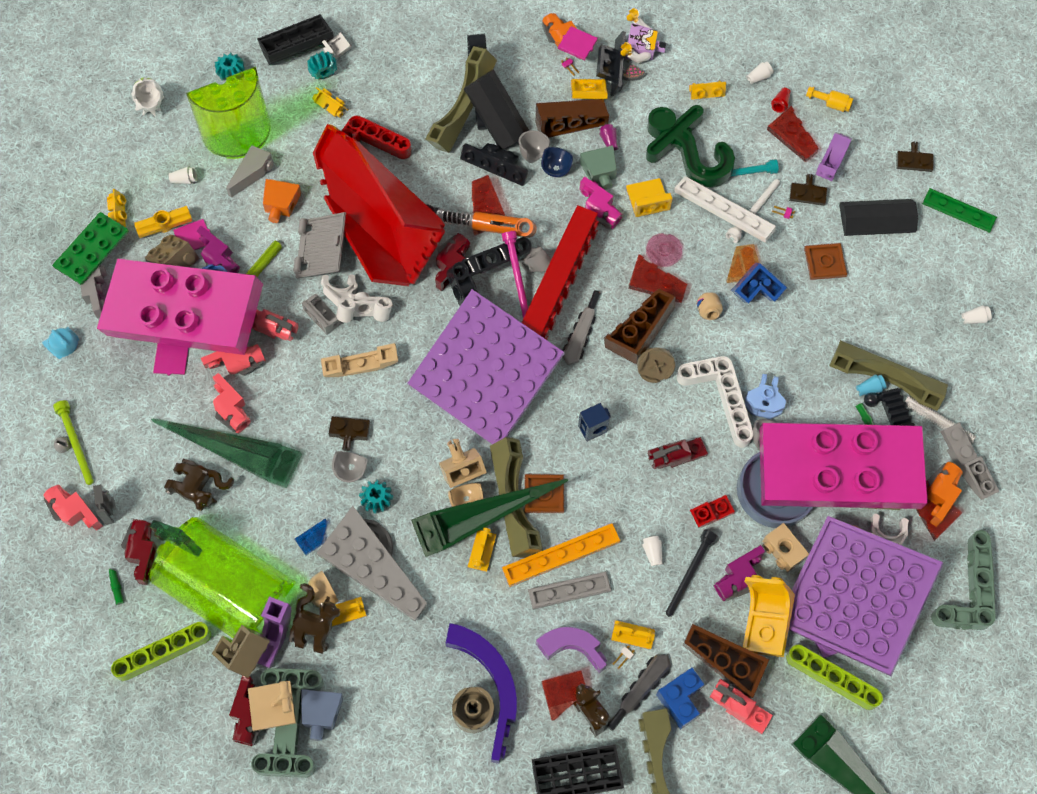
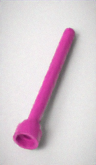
M509 231L501 235L505 245H508L520 307L524 318L528 310V304L515 247L517 234L516 231Z

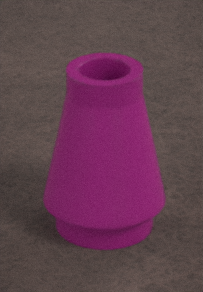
M612 124L602 126L599 129V135L606 147L613 145L614 151L618 150L616 128Z

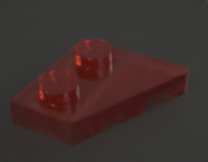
M582 670L541 681L551 721L557 719L559 715L577 700L575 697L576 687L580 684L585 685Z

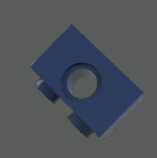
M601 403L585 409L579 414L578 427L587 442L608 431L611 415L608 409L604 408Z

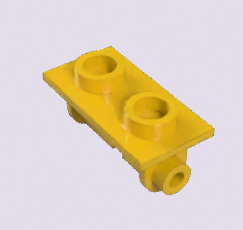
M726 81L692 83V85H689L691 100L724 97Z
M316 87L319 92L312 97L314 103L323 109L329 104L326 111L334 117L341 118L343 115L342 111L344 109L349 110L344 106V101L338 97L333 99L331 92L325 88L320 90Z
M113 189V193H110L107 197L108 211H112L108 213V217L126 227V198L119 191Z
M489 528L477 531L468 563L469 568L487 572L497 535L491 533Z
M358 597L335 604L341 610V613L332 621V627L366 617L362 598Z
M615 620L611 640L651 650L655 629Z

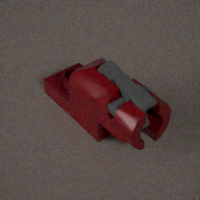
M460 233L452 236L437 248L436 266L441 271L437 273L435 283L436 288L440 291L449 284L446 275L448 268L464 260L465 257L463 256L471 247L469 246L471 244L469 240ZM454 269L456 275L459 273V270Z
M701 437L687 442L683 439L648 450L649 461L653 460V469H661L667 466L673 468L708 455Z
M133 519L121 547L125 550L124 555L128 562L139 564L134 570L135 580L139 584L147 585L157 546L151 541L153 525L144 520Z
M242 676L229 714L232 719L238 720V723L235 722L232 740L236 743L252 747L261 730L253 731L248 698V688L255 687V684H253L251 677Z

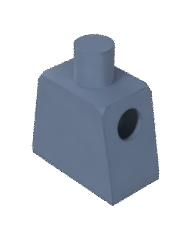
M302 689V725L311 728L310 740L322 741L324 729L334 730L343 702L342 693Z

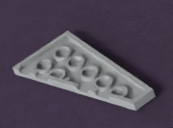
M352 506L318 550L317 555L416 622L427 607L426 601L358 511Z

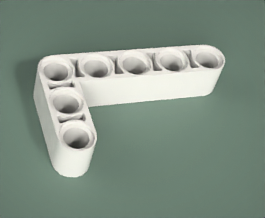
M721 356L682 364L677 373V381L680 385L688 386L716 380L733 441L740 448L747 447L752 440L753 430L732 361L728 357ZM718 366H724L726 370H722ZM704 369L708 371V373L704 374L700 370ZM682 373H687L690 377H684ZM723 383H729L732 387H726ZM728 400H734L737 404H731ZM734 417H739L742 422L735 421ZM743 434L747 437V439L743 440L739 437V435Z

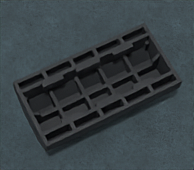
M319 14L257 38L268 64L271 65L322 45V41L328 42L334 38V35L322 15Z
M494 69L464 88L498 148L505 149L519 141L521 134L530 131Z
M912 199L839 203L844 236L916 233L918 211L916 202Z
M616 744L532 759L537 794H596L624 788ZM615 762L616 766L602 769L601 765ZM599 766V770L585 772L586 767ZM582 768L583 773L570 774V770ZM617 770L618 776L603 777V772ZM568 772L567 776L554 778L553 773ZM600 773L601 779L587 781L586 775ZM551 774V779L537 780V776ZM583 776L584 782L572 784L571 778ZM569 779L570 784L555 786V781ZM552 782L553 787L539 790L538 784Z

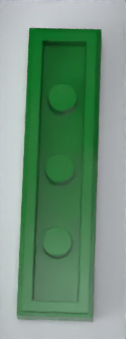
M929 188L922 203L990 233L997 216Z

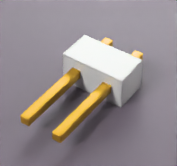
M629 645L627 648L624 646L620 651L621 655L613 663L614 665L622 655L626 657L618 669L627 659L630 660L634 656V650L632 652L628 650Z

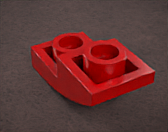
M726 495L710 503L707 501L690 510L698 528L735 514Z

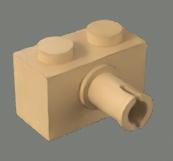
M452 439L454 444H452L451 440L447 443L452 457L439 462V466L450 488L487 473L482 458L475 448L463 452L459 439Z

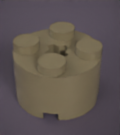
M467 687L459 691L454 697L452 704V714L456 725L461 730L473 734L487 729L494 718V703L491 695L480 687ZM469 707H477V713H470Z

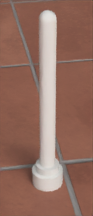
M778 179L773 180L749 212L753 214L758 212L779 186L780 181ZM736 226L730 228L725 234L726 238L730 239L732 237L734 238L733 242L737 243L742 237V229Z

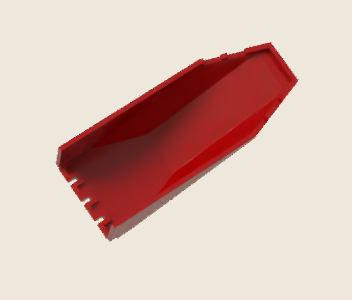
M327 124L313 151L317 170L323 169L325 179L320 180V184H327L329 195L324 196L325 202L332 214L346 212L344 235L371 282L409 286L410 283L415 284L421 274L420 271H423L429 261L428 257H431L438 245L437 243L442 239L445 233V224L436 213L363 145L335 126Z

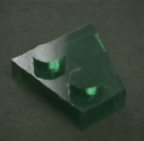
M153 520L149 526L155 532L154 536L161 541L166 540L196 557H199L203 551L179 528Z

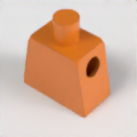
M271 179L265 180L263 207L266 213H270L268 218L270 222L278 223L281 215L290 217L301 196L300 185Z

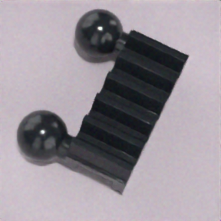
M895 388L880 392L879 394L868 393L864 396V403L868 407H875L880 401L882 402L890 425L915 426L911 421L912 416H909V409H906V402H903L904 397L900 394L901 389Z

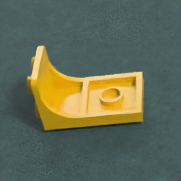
M758 575L745 577L744 582L749 587L751 601L743 647L760 655L784 657L795 594L781 578L772 577L771 579H764Z

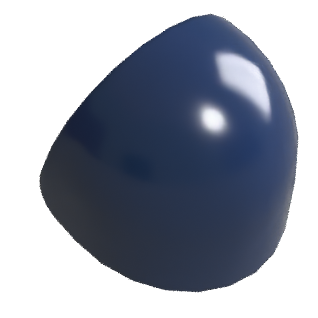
M548 147L543 151L542 169L549 176L562 177L570 171L573 156L562 148ZM556 165L559 166V169L554 170L553 167Z

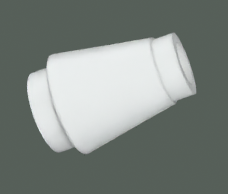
M767 61L761 62L746 78L752 85L753 83L770 78L771 74H773V69Z
M187 166L169 173L170 183L193 184V182L197 181L196 169Z
M984 305L961 314L964 324L987 323V321L992 319L989 306Z
M659 536L643 539L644 544L642 546L651 566L663 564L662 540H659Z

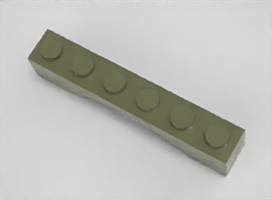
M473 46L466 60L464 82L457 101L442 119L433 123L425 138L426 141L438 150L450 153L474 107L464 88L493 70L497 59L487 49Z
M841 340L829 365L847 374L882 375L885 381L907 392L919 404L938 411L947 392L948 384Z
M505 437L490 445L499 495L518 491L519 472L523 460L520 440ZM522 507L504 516L512 557L526 558L543 550L539 531L529 522Z
M661 709L643 712L641 719H638L640 732H644L645 740H642L643 751L648 753L649 761L646 762L647 772L652 774L654 782L650 783L651 793L670 794L665 783L662 768L663 749L671 731L668 710Z

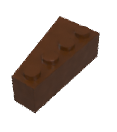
M604 99L536 103L535 123L539 132L551 138L607 125L609 123V113Z
M661 289L656 290L642 303L639 309L633 311L629 318L623 323L618 324L611 334L608 333L604 337L605 348L637 364L639 357L649 348L675 309V296Z
M694 624L691 625L683 642V646L732 686L752 699L769 659Z

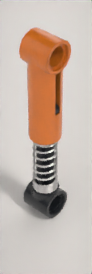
M426 204L441 218L444 224L446 222L453 225L457 224L458 226L462 224V226L472 227L473 230L499 234L516 231L517 236L526 238L533 237L537 231L536 224L527 218L475 212L471 215L468 213L464 214V212L459 213V211L455 213L454 210L449 212V210L445 211L439 207ZM500 223L515 225V228L500 226ZM528 223L530 225V229L528 232L524 233L522 231V227L524 224Z

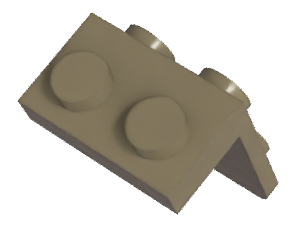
M174 235L164 237L161 243L152 248L145 256L146 261L149 263L191 267L200 259L188 242Z

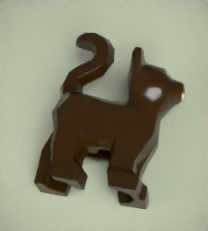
M183 458L182 463H176L173 471L177 475L185 474V478L182 482L168 479L164 488L165 492L170 495L177 493L185 500L194 502L196 509L202 511L204 508L209 507L211 503H217V500L212 497L210 492L202 491L210 477L214 478L215 486L221 490L232 487L234 478L230 477L224 483L218 471L207 469L202 465H197L195 462Z
M303 583L300 585V589L306 591L307 595L296 602V612L293 626L290 629L289 642H294L295 647L303 649L307 645L305 636H314L313 651L323 654L329 648L326 639L332 629V621L340 615L341 610L334 603L330 602V597L328 596L324 603H320V615L304 610V605L311 603L314 599L315 591L312 586Z
M580 684L576 687L575 697L577 700L573 704L577 711L583 714L590 725L589 729L597 737L610 722V716L597 699L601 693L600 690L595 691L590 686Z

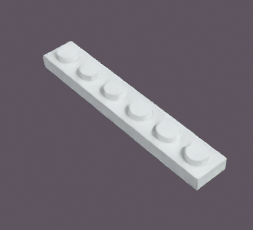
M686 176L675 187V193L763 242H766L776 230L775 225Z

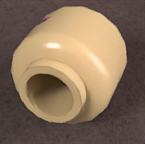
M707 292L697 299V308L703 319L715 320L722 313V303L717 294Z

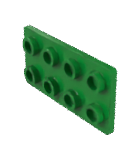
M99 212L52 266L76 283L83 285L128 234L129 230L107 215Z

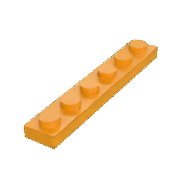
M611 523L503 566L502 571L509 587H512L620 543V539Z

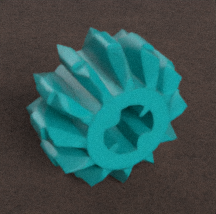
M322 51L319 54L316 53L307 61L308 71L315 79H324L333 75L337 70V61L330 52L324 53Z
M230 52L229 55L223 53V57H218L217 62H215L216 74L220 76L222 81L226 79L229 83L233 78L236 82V77L242 78V73H245L244 61L238 54L233 55Z
M377 479L375 484L368 481V487L362 486L363 492L359 494V498L362 499L360 501L361 505L366 506V511H370L373 508V513L375 514L377 513V508L384 512L383 505L390 507L391 503L389 501L393 499V495L390 494L392 492L391 487H386L385 481L380 485ZM373 494H377L379 498L376 499L373 497Z

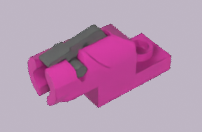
M584 177L580 181L579 190H581L585 197H589L585 208L597 212L599 223L613 230L621 221L623 215L612 205L613 195Z

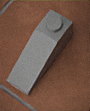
M251 145L226 187L230 197L235 196L265 176L266 172L272 169L274 162L271 153Z

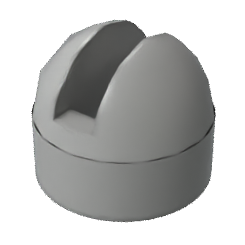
M65 437L56 438L54 441L55 450L59 453L67 452L70 448V441ZM60 441L62 443H65V447L59 444L58 442Z

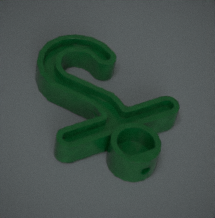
M693 105L677 120L675 113L667 107L653 109L648 116L647 129L648 133L656 139L647 146L646 160L648 162H658L675 147L681 152L685 172L689 179L704 187H716L728 181L733 173L735 156L727 143L718 142L715 145L713 156L718 162L717 166L706 167L700 162L692 130L702 122L704 113L702 106Z

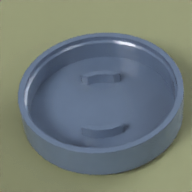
M760 452L747 461L738 476L737 496L744 511L759 524L777 528L784 523L787 527H790L802 521L813 508L801 506H761Z

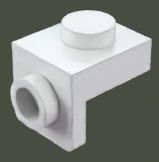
M341 32L328 42L322 41L325 45L323 50L333 54L335 59L352 48Z

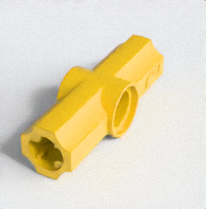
M184 206L169 212L160 210L153 217L135 222L134 225L139 238H143L158 232H169L173 227L192 222L188 207Z

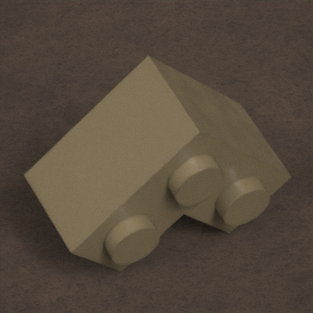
M241 625L233 640L222 635L212 655L227 669L249 678L270 641L261 633Z

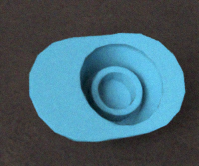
M67 327L56 330L52 329L49 338L42 342L55 357L61 359L75 351L80 339Z

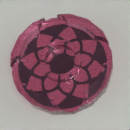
M659 233L648 240L646 255L653 264L660 267H670L680 260L682 245L675 236Z

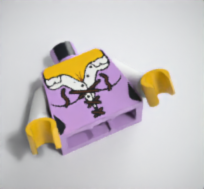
M636 8L629 10L630 14L627 15V20L634 22L631 24L628 42L621 45L623 49L621 55L626 56L625 59H631L639 64L653 60L654 51L665 53L666 42L657 41L658 32L638 17L639 12Z

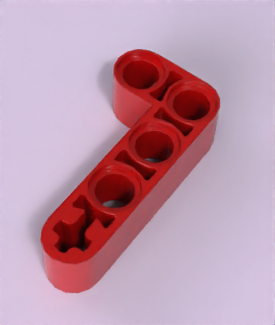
M352 116L341 130L356 141H364L399 159H407L411 156V143L409 139L361 116Z

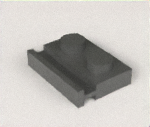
M101 484L93 486L95 505L99 509L96 510V514L106 525L113 524L114 520L110 515H113L112 509L116 507L114 497H111L109 491L105 490Z

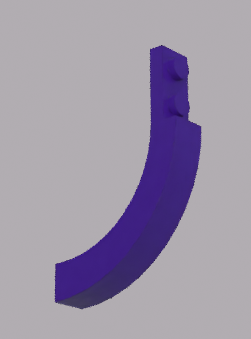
M449 623L445 642L446 647L465 652L479 661L489 672L496 685L500 701V712L491 762L499 764L500 758L504 759L507 746H503L504 737H509L511 726L507 725V722H516L517 696L513 677L503 657L485 638L468 628Z

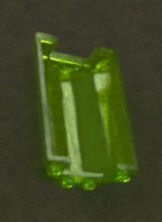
M192 517L179 528H173L166 543H162L156 551L158 555L148 573L150 582L231 638L235 637L241 625L260 632L257 627L264 619L261 617V614L269 596L278 599L280 596L285 598L296 584L295 580L199 517Z

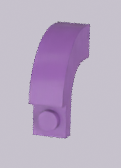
M835 132L815 175L833 181L853 138Z
M269 596L261 614V617L264 618L261 634L270 642L257 663L271 668L287 635L291 619V606Z
M574 627L556 628L536 640L537 647L547 660L560 651L574 649L583 653L598 673L606 669L607 664L605 662L607 660L600 651L598 653L596 651L601 643L584 630Z

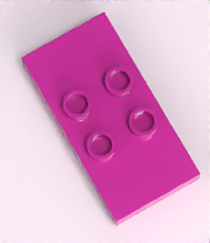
M117 259L97 329L106 336L245 355L263 283L255 275Z
M762 423L759 429L761 506L922 509L927 504L922 426Z

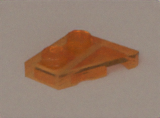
M754 244L736 246L726 280L727 283L738 282L754 263H759Z

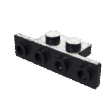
M624 31L615 39L614 48L601 44L598 49L596 76L611 81V96H615L623 87V62L626 56L621 55L623 50L621 45L627 42V39H625L626 32Z
M467 143L463 145L460 160L524 186L528 170L516 165L519 156L511 151L498 148L495 144L487 143L482 149Z

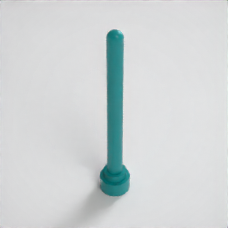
M772 159L763 165L733 169L731 177L765 171L770 174H776L779 172L777 159Z

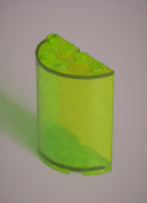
M256 67L227 77L224 84L214 82L186 93L202 142L213 154L226 157L227 159H240L245 157L251 145L260 149L265 145L271 132V123Z

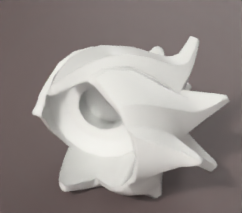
M146 77L140 78L135 82L131 93L132 99L136 103L135 110H143L142 115L150 111L156 116V110L161 111L160 105L162 99H164L163 91L155 80Z

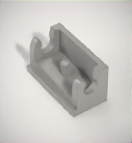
M317 294L301 302L303 310L326 335L343 323L336 318V315Z

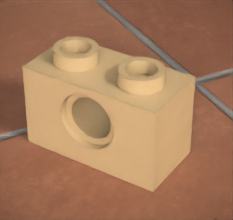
M784 523L767 534L762 541L765 551L768 554L772 553L777 559L776 564L781 570L785 569L787 573L805 561L809 555ZM779 546H785L788 552H782Z

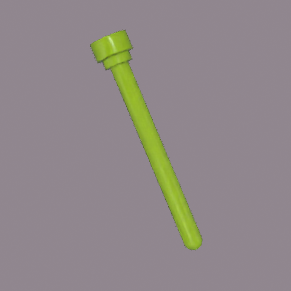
M67 400L58 401L53 405L55 414L62 418L86 484L92 485L94 480L69 417V410L71 409Z

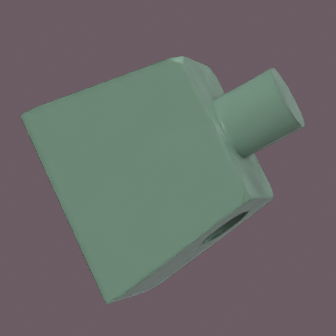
M613 145L580 153L579 162L589 180L597 183L600 182L604 190L610 189L613 186L611 180L616 179L617 173Z

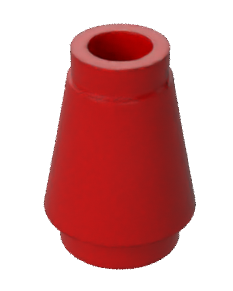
M782 88L771 101L772 109L775 112L782 113L787 110L791 94L790 89Z

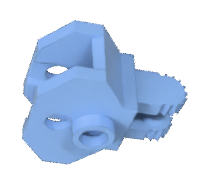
M762 374L758 388L748 391L744 403L751 415L772 419L782 414L786 400L778 392L779 377L774 376L771 383L772 386L765 385L767 374Z

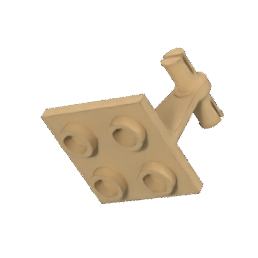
M290 681L248 688L253 731L296 724Z

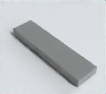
M607 572L528 589L533 610L611 592Z

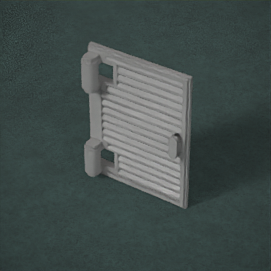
M346 212L311 219L301 218L298 229L300 235L299 251L293 268L296 278L340 271ZM312 225V231L307 232L306 226ZM308 264L307 270L302 271L301 265Z

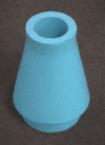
M875 374L857 385L856 389L859 391V396L868 393H880L886 389V383L882 375L877 376Z

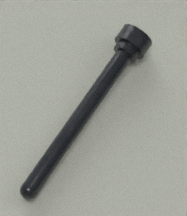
M707 529L703 530L700 536L701 545L666 610L668 617L674 615L708 547L715 544L718 536L714 532Z

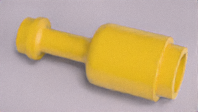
M809 86L806 97H809V99L815 97L826 101V106L841 112H849L854 99L850 95L835 90L826 94L814 90L815 87Z

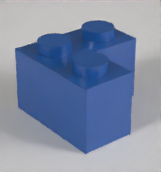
M754 263L730 291L744 303H749L758 292L769 301L775 302L787 287L761 263Z
M692 667L659 689L656 694L680 730L700 715L689 697L701 690L704 683Z

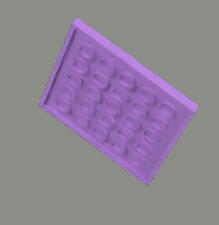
M472 289L407 384L488 442L494 444L508 437L565 352Z
M827 516L792 588L795 598L789 631L892 677L943 567V562Z

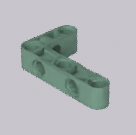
M977 530L969 537L967 543L970 608L957 607V605L939 606L931 614V620L936 626L959 630L960 628L962 630H985L995 622L991 537L988 532ZM975 538L980 539L981 542H982V545H981V544H978V543L976 542V539H975ZM977 576L983 578L984 583L979 582ZM939 612L946 616V620L939 617ZM980 615L986 618L987 623H983L980 620Z

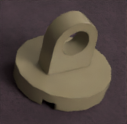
M657 347L647 348L637 362L640 376L645 381L651 383L661 382L660 380L670 378L676 367L674 357L670 351Z

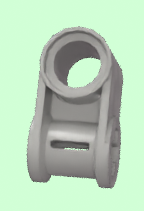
M542 247L531 248L529 254L521 259L519 264L527 272H543L547 270L551 258Z

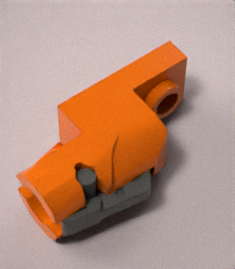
M555 13L546 15L542 20V27L548 41L555 43L557 47L571 26L576 28L572 21L564 23Z
M952 462L944 463L927 480L930 486L927 492V499L936 504V507L931 512L933 518L930 523L936 527L944 519L962 492L957 487L963 471Z

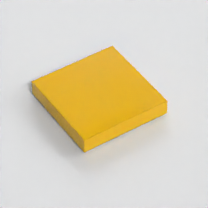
M571 79L572 99H607L606 80Z

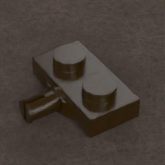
M911 142V151H898L896 153V169L932 172L933 154L919 152V143Z
M807 174L805 184L791 183L789 201L825 206L827 187L813 185L814 175L811 174L810 176V174Z
M332 416L328 433L329 437H337L344 440L342 450L350 451L351 441L368 440L370 420Z

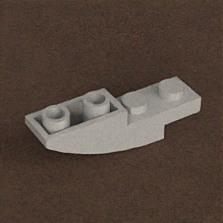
M101 264L81 285L82 298L86 304L91 303L92 310L97 319L101 316L105 302L100 297V294H103L101 284L105 283L104 277L107 276L105 266H101Z
M960 422L940 431L949 448L946 451L953 462L963 471L962 476L974 493L983 500L999 492L981 456L977 457Z

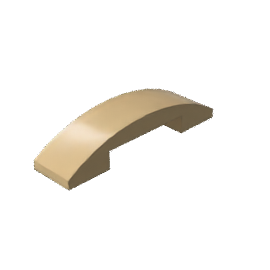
M395 343L378 346L375 351L341 358L340 355L321 358L324 377H342L372 372L399 362Z

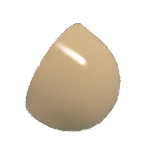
M469 483L449 490L448 496L451 506L483 499L481 484ZM468 496L469 501H464L463 498Z
M320 571L309 580L308 584L315 591L312 604L320 607V603H324L327 596L330 597V602L338 603V599L323 571Z

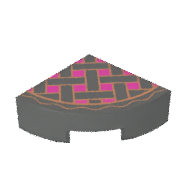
M631 64L622 75V79L626 81L641 80L645 77L646 73Z

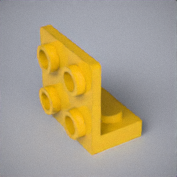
M660 178L626 186L635 217L670 210L672 196L671 193H665Z

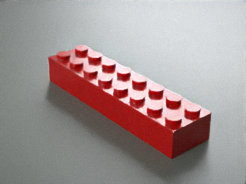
M577 205L522 321V324L547 341L549 330L552 331L555 326L556 315H560L562 311V302L567 300L569 296V287L571 284L574 285L576 281V272L582 268L584 263L583 257L589 253L591 239L594 240L598 232L596 230L599 224L597 220L598 213Z

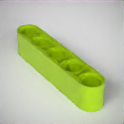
M203 622L191 624L117 659L111 666V672L121 681L130 680L207 643L211 638V631ZM199 630H205V634L202 637H196V633ZM185 638V644L183 646L178 647L177 642L180 639ZM165 647V654L158 656L159 649ZM147 657L143 665H138L140 658ZM122 666H127L126 672L120 675L119 669Z
M794 645L787 652L786 660L789 665L862 708L873 710L882 703L883 696L878 689L806 647ZM792 652L799 653L801 660H795ZM811 663L818 664L820 670L814 671L811 668ZM829 674H835L838 678V682H833L830 679ZM848 684L856 687V693L849 691ZM867 695L874 697L875 704L868 702Z

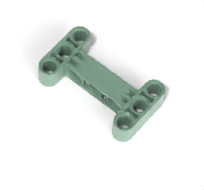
M266 669L261 675L263 685H270L267 684V679L272 675L277 676L273 684L288 681L292 676L298 678L297 682L291 685L296 724L276 727L273 754L261 753L255 755L252 759L251 767L261 776L310 777L315 772V763L309 756L297 755V747H295L298 745L300 726L298 724H300L302 707L300 704L302 703L301 692L302 689L321 690L324 684L320 673L315 670ZM317 677L318 683L314 686H309L308 681L310 678ZM261 760H267V767L263 770H258V763ZM282 761H288V768L285 771H280L279 764ZM306 761L310 762L309 770L301 772L300 765Z

